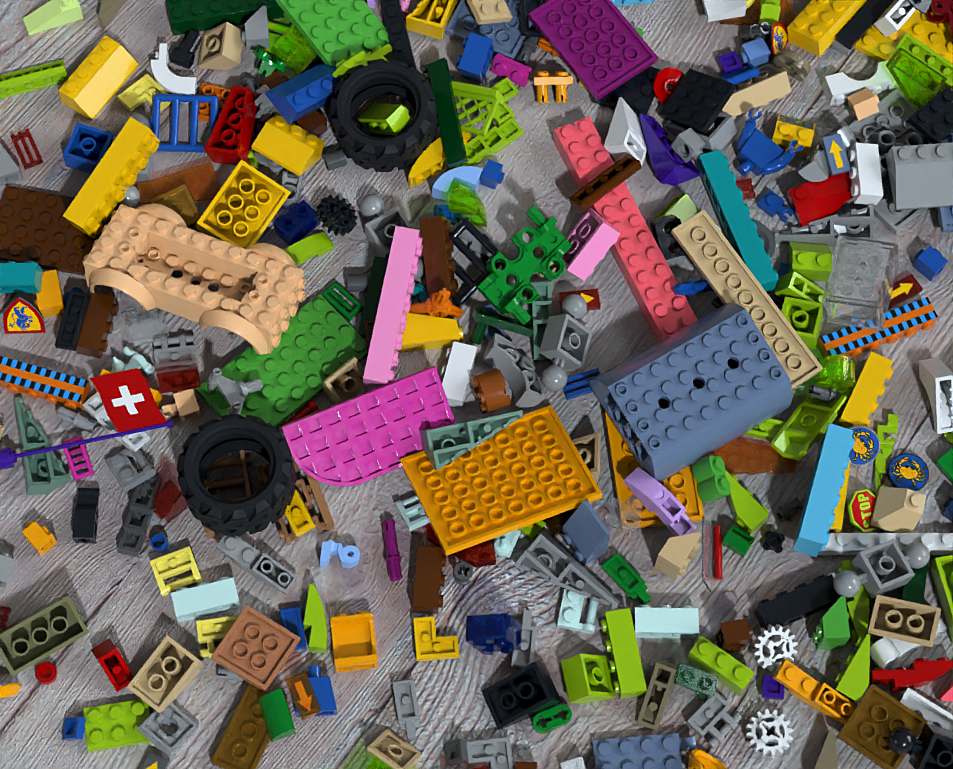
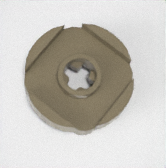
M784 49L780 53L778 51L773 58L776 67L786 70L787 75L800 82L804 81L811 70V66L806 60L804 62L799 59L800 55L790 50Z

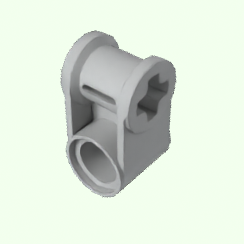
M284 170L281 186L290 191L291 194L289 196H292V198H287L282 205L285 209L291 210L297 207L303 187L304 173L298 176Z

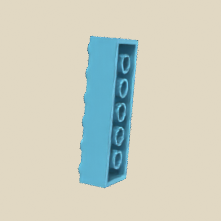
M829 423L821 439L792 550L817 557L820 551L823 552L825 545L828 544L830 533L828 532L835 519L834 510L839 503V491L844 484V472L850 461L848 456L855 442V438H852L854 430Z

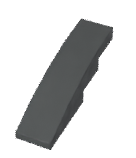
M154 475L137 485L130 503V511L124 524V532L117 548L118 553L135 557L139 556L155 508L162 477Z

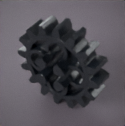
M329 195L327 198L324 197L316 206L318 209L316 215L320 216L317 220L323 222L322 228L327 227L328 233L334 231L335 236L339 233L344 236L346 233L349 234L357 225L355 222L357 216L353 215L356 211L350 209L351 203L346 204L345 198L339 200L338 195L334 198L332 195ZM339 210L343 212L334 221L331 220V217H334Z

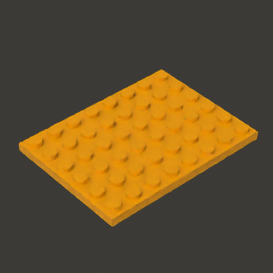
M552 405L524 414V417L517 419L505 429L498 431L494 436L457 457L456 460L449 462L440 470H434L424 451L400 459L401 467L446 556L579 507L585 500L590 503L602 498L600 488Z

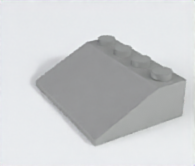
M953 142L896 146L889 150L885 158L895 211L953 206Z

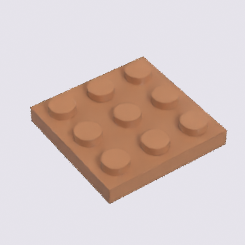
M246 605L212 654L211 660L266 693L301 641V638Z

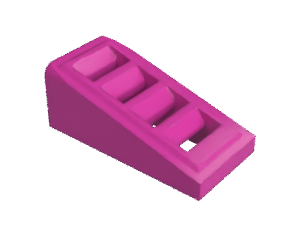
M80 435L63 441L61 444L80 441L82 437ZM84 444L72 451H68L70 447L63 448L74 481L94 475ZM82 452V456L71 459V455ZM85 459L86 463L77 466L73 465V463ZM88 467V471L76 474V470Z

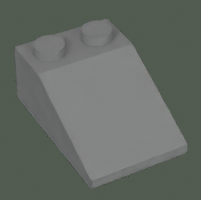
M720 112L706 134L695 131V133L706 143L702 149L703 154L722 149L737 131L732 115ZM667 121L664 125L666 129L676 136L689 129Z

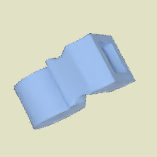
M332 540L322 542L320 567L329 565L332 555L338 557L343 568H353L359 563L360 551L356 546L348 545L343 548L342 543H336Z

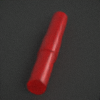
M713 526L715 580L723 579L721 526Z

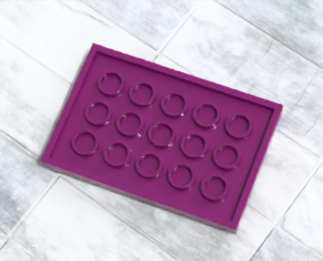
M549 0L528 14V18L596 101L658 61V56L611 0Z

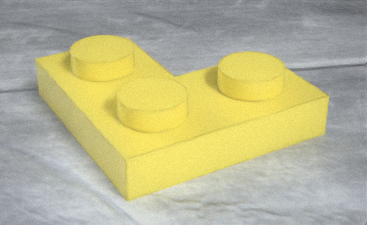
M147 73L119 94L118 100L132 112L145 101L152 107L154 94L167 93ZM160 102V112L172 102Z

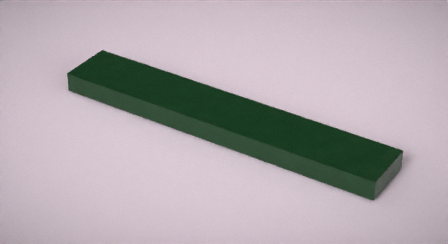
M445 58L427 64L434 92L447 166L452 168L468 160L448 62Z

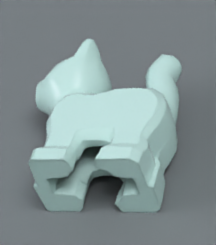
M127 346L123 348V352L131 357L128 363L125 365L123 361L113 357V362L110 365L112 373L138 368L141 373L145 372L147 376L154 372V367L141 354L130 350Z

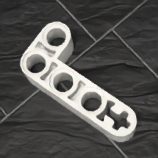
M941 618L939 619L936 636L947 629ZM883 637L871 646L870 656L877 667H887L921 645Z

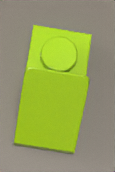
M780 0L760 1L758 25L762 22H767L771 27L772 23L779 21Z

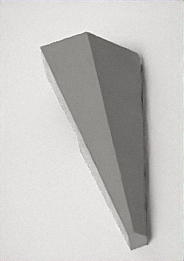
M868 204L865 208L859 210L855 208L846 214L839 216L835 214L809 222L808 225L800 228L793 227L790 231L780 234L776 232L775 242L788 244L791 241L837 247L874 249L873 204Z
M546 531L540 533L532 545L514 564L516 568H522L535 576L550 580L551 583L579 595L587 596L595 602L608 605L612 609H615L620 604L602 584Z

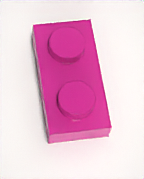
M499 53L495 56L491 69L492 73L503 78L508 77L510 81L523 87L528 84L532 68Z

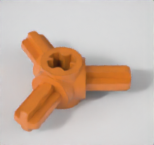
M446 288L430 294L429 298L424 302L412 303L410 307V313H428L430 316L442 318L447 315L461 318L464 311L452 304L451 300H449L451 293Z

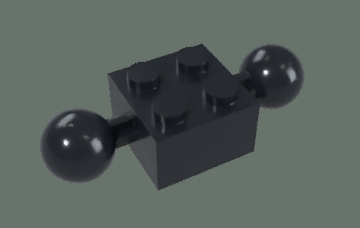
M925 723L918 739L915 738L914 733L909 728L904 726L895 727L889 732L887 743L894 753L904 755L913 751L909 763L914 769H953V731Z

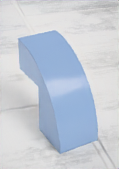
M462 166L445 172L434 183L432 197L447 202L453 186L476 194L481 183L483 169L474 166Z

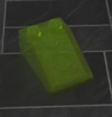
M899 47L886 64L906 99L918 109L933 99L947 80L946 77L902 47Z

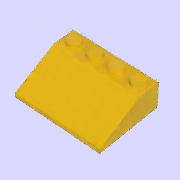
M241 160L198 220L197 229L208 236L241 248H246L256 244L291 192Z

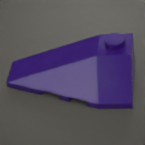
M641 113L639 118L657 180L662 184L675 186L698 177L700 172L692 160L686 163L671 148L673 141L666 138L668 133L653 117Z

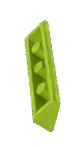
M906 32L895 48L953 87V64Z

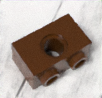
M746 618L720 623L715 634L718 647L726 653L744 651L753 636L750 624L747 625Z

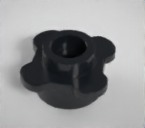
M767 531L764 535L766 539L762 544L763 549L781 553L785 536L778 532Z

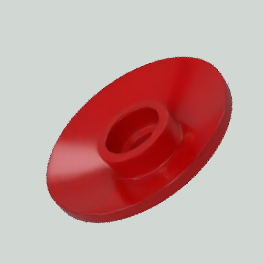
M667 67L656 75L653 89L656 98L661 103L665 104L684 77V73L677 68Z

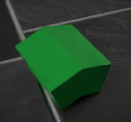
M733 525L724 537L722 544L744 558L755 538Z

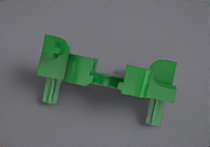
M534 205L527 210L526 215L537 227L535 229L532 227L519 229L510 238L512 243L518 248V257L511 261L506 259L499 250L496 251L486 263V269L489 274L476 286L485 299L501 315L511 312L522 325H525L532 317L521 305L533 303L540 296L530 284L531 275L535 272L541 273L549 282L557 279L565 270V262L562 256L572 247L568 239L554 226L557 220L553 216L545 218ZM523 233L528 234V243L523 240ZM539 247L542 250L543 255L541 258H536L533 255L534 248ZM496 260H499L501 262V270L496 269ZM551 262L556 265L555 272L550 270L549 265ZM509 274L515 277V284L513 286L506 283V277ZM523 289H526L528 291V299L523 298Z

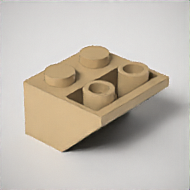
M696 532L670 537L658 554L654 568L673 580H676L679 575L683 577L691 559L694 560L702 544L699 540L702 534Z

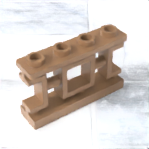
M292 457L295 473L299 472V468ZM266 464L265 467L262 465L258 466L259 473L256 476L260 486L264 485L267 481L266 475L270 474V464ZM303 471L308 485L305 486L302 478L296 481L295 489H302L306 500L304 504L307 510L313 508L311 500L314 499L323 521L320 523L317 515L312 517L318 533L323 532V530H333L334 522L318 481ZM281 517L278 520L280 528L277 529L281 541L285 540L287 546L291 545L293 541H299L291 525H289L291 534H288Z

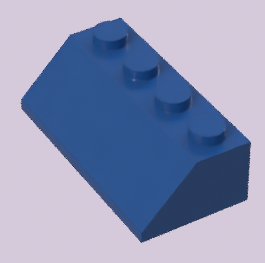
M321 63L267 91L265 94L285 121L290 124L331 102V98L334 97V89L340 78H335L332 75L337 70L336 67Z

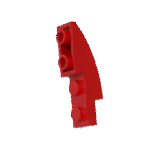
M948 657L937 658L936 661H928V658H917L909 666V670L908 667H897L895 670H887L885 667L874 668V671H871L869 674V684H890L891 692L906 691L907 688L916 689L930 684L953 669V660H949Z

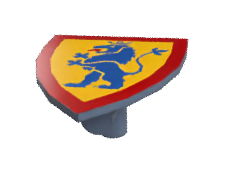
M21 297L16 298L10 303L3 317L5 334L46 333L43 318L33 305Z

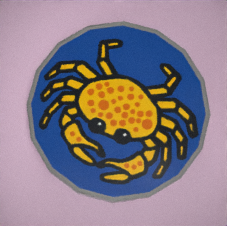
M853 425L848 427V429L854 430L852 438H855L852 451L850 450L848 456L850 457L851 464L863 466L871 463L880 451V440L877 433L868 426Z

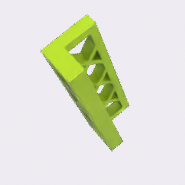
M63 59L0 75V99L65 83L68 76Z

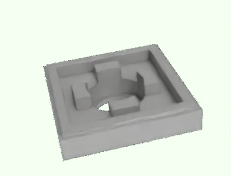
M171 702L161 714L154 710L138 726L137 730L168 757H171L198 730L199 725ZM163 724H170L174 727L175 733L172 736H166L167 734L159 728Z

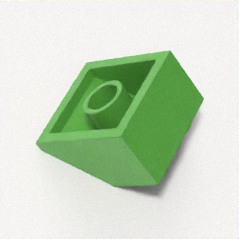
M841 596L821 618L815 630L812 631L813 643H816L817 650L842 649L849 640L850 632L845 596Z

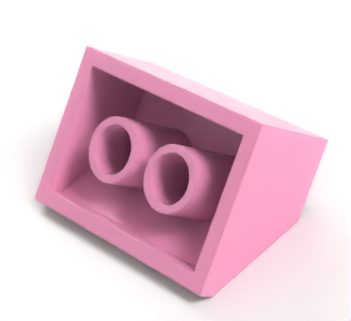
M590 207L566 237L572 247L562 256L565 268L583 281L592 274L596 265L605 257L606 252L616 243L620 235L612 224Z

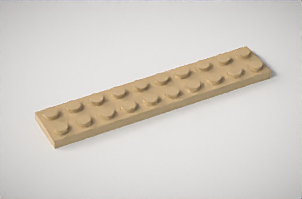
M705 210L700 211L672 229L671 234L723 304L736 303L747 310L789 376L792 390L823 370L821 364Z

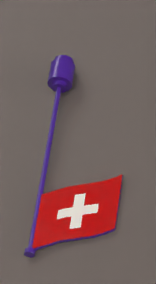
M138 368L89 378L98 390L107 415L118 433L16 454L15 450L12 451L10 447L0 449V470L13 468L14 463H17V458L167 426L172 428L173 422L172 419L166 420L159 410L148 382Z

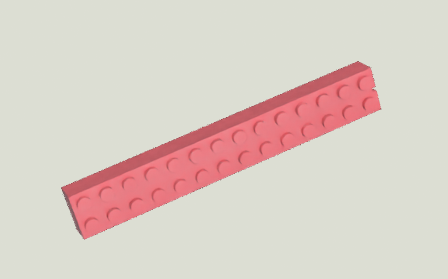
M590 116L573 122V126L567 124L554 129L553 142L578 190L614 164ZM625 182L621 183L590 208L606 219L620 233L618 240L609 250L657 342L693 323L697 318L685 295L674 294L673 287L678 282Z

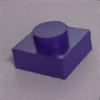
M735 51L717 56V62L723 74L742 68V64Z
M763 675L761 698L783 700L785 686L773 679L774 676Z

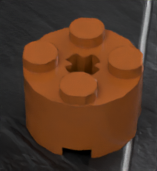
M494 368L470 377L473 385L471 390L474 398H479V409L482 414L510 406V395L505 396L506 382L499 369Z

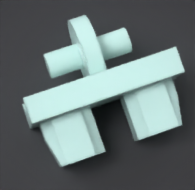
M517 529L496 537L491 550L495 551L499 556L509 558L521 531Z

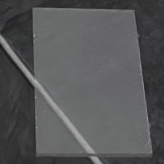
M702 516V581L708 590L712 592V527L705 516Z

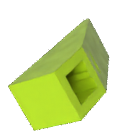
M725 470V476L730 482L731 490L730 495L726 497L734 522L745 533L751 535L767 521L770 514L762 503H758L753 498L754 496L750 490L744 489L739 484V480L735 475L729 474Z
M868 632L865 636L861 634L856 643V646H858L856 653H850L845 662L848 667L844 673L840 671L834 681L837 684L836 690L857 702L860 701L869 685L870 634Z

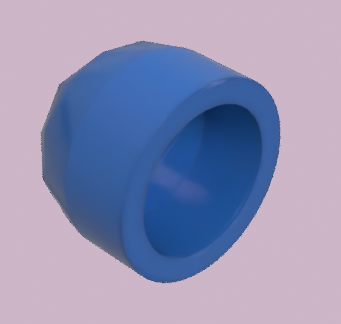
M159 533L151 538L150 544L153 549L161 552L168 548L169 541L166 536Z

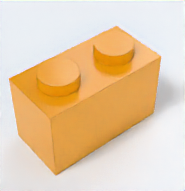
M56 269L43 272L41 292L36 293L37 299L34 300V306L40 311L42 318L64 314V299L60 278Z

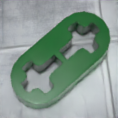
M563 704L542 711L533 718V729L537 733L544 734L563 727L570 722L572 711L567 705ZM560 710L563 713L567 712L565 720H562L561 717L557 719L553 717L558 716ZM539 718H542L543 721L551 720L546 723L545 728L541 725L537 726Z

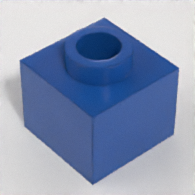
M488 160L481 175V185L495 190L498 183L501 184L505 176L503 165Z

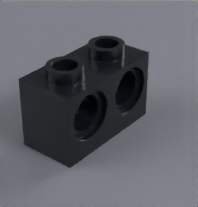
M672 214L650 220L653 237L665 260L686 255V252L671 234L672 229L682 224L681 220ZM667 223H670V230L668 232H665L664 226ZM674 242L675 248L669 251V244Z

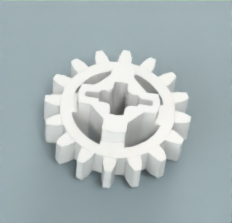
M769 624L768 630L761 628L762 634L754 635L757 641L751 642L755 646L751 653L756 655L754 660L762 668H766L769 671H773L774 668L778 670L783 660L794 661L791 655L797 654L793 647L798 645V643L793 640L795 635L791 632L789 633L790 630L786 627L782 628V626L776 624L774 628V626Z
M765 709L763 715L758 711L756 718H750L751 724L746 726V729L750 732L745 736L746 738H751V741L748 743L749 746H756L755 753L761 750L763 757L767 752L770 754V757H774L775 752L781 755L783 749L787 750L789 748L787 742L793 740V737L789 736L793 729L787 727L790 724V720L784 722V714L777 716V710L769 714L768 709ZM779 727L782 728L783 735L780 734V729H779ZM755 730L759 733V740L756 737ZM771 730L773 732L772 735L767 736L766 733ZM766 744H773L774 746H773V747H769V746H765V745H766Z

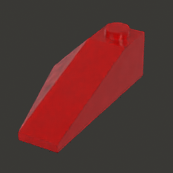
M849 172L828 176V179L821 182L810 181L788 190L787 200L794 211L800 227L808 225L809 222L829 217L839 210L845 202L853 198L851 195L852 179L849 177Z

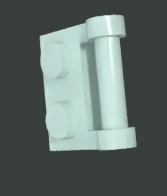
M416 495L403 501L398 500L394 502L398 513L401 515L409 531L430 523Z
M564 588L557 627L594 634L598 602L590 598L586 623H579L584 597H589L582 594L579 595Z

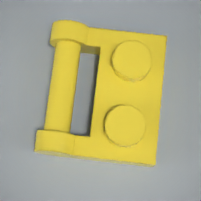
M190 546L150 560L162 597L178 588L203 582ZM192 570L193 575L166 585L163 581L164 579Z

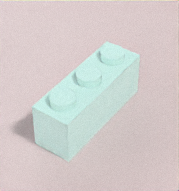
M221 577L216 582H201L196 587H181L171 593L178 623L241 607L234 578Z
M639 605L633 611V625L636 638L697 639L699 635L698 608H693L690 605H683L680 608H672L670 605H661L659 608H651L650 605Z

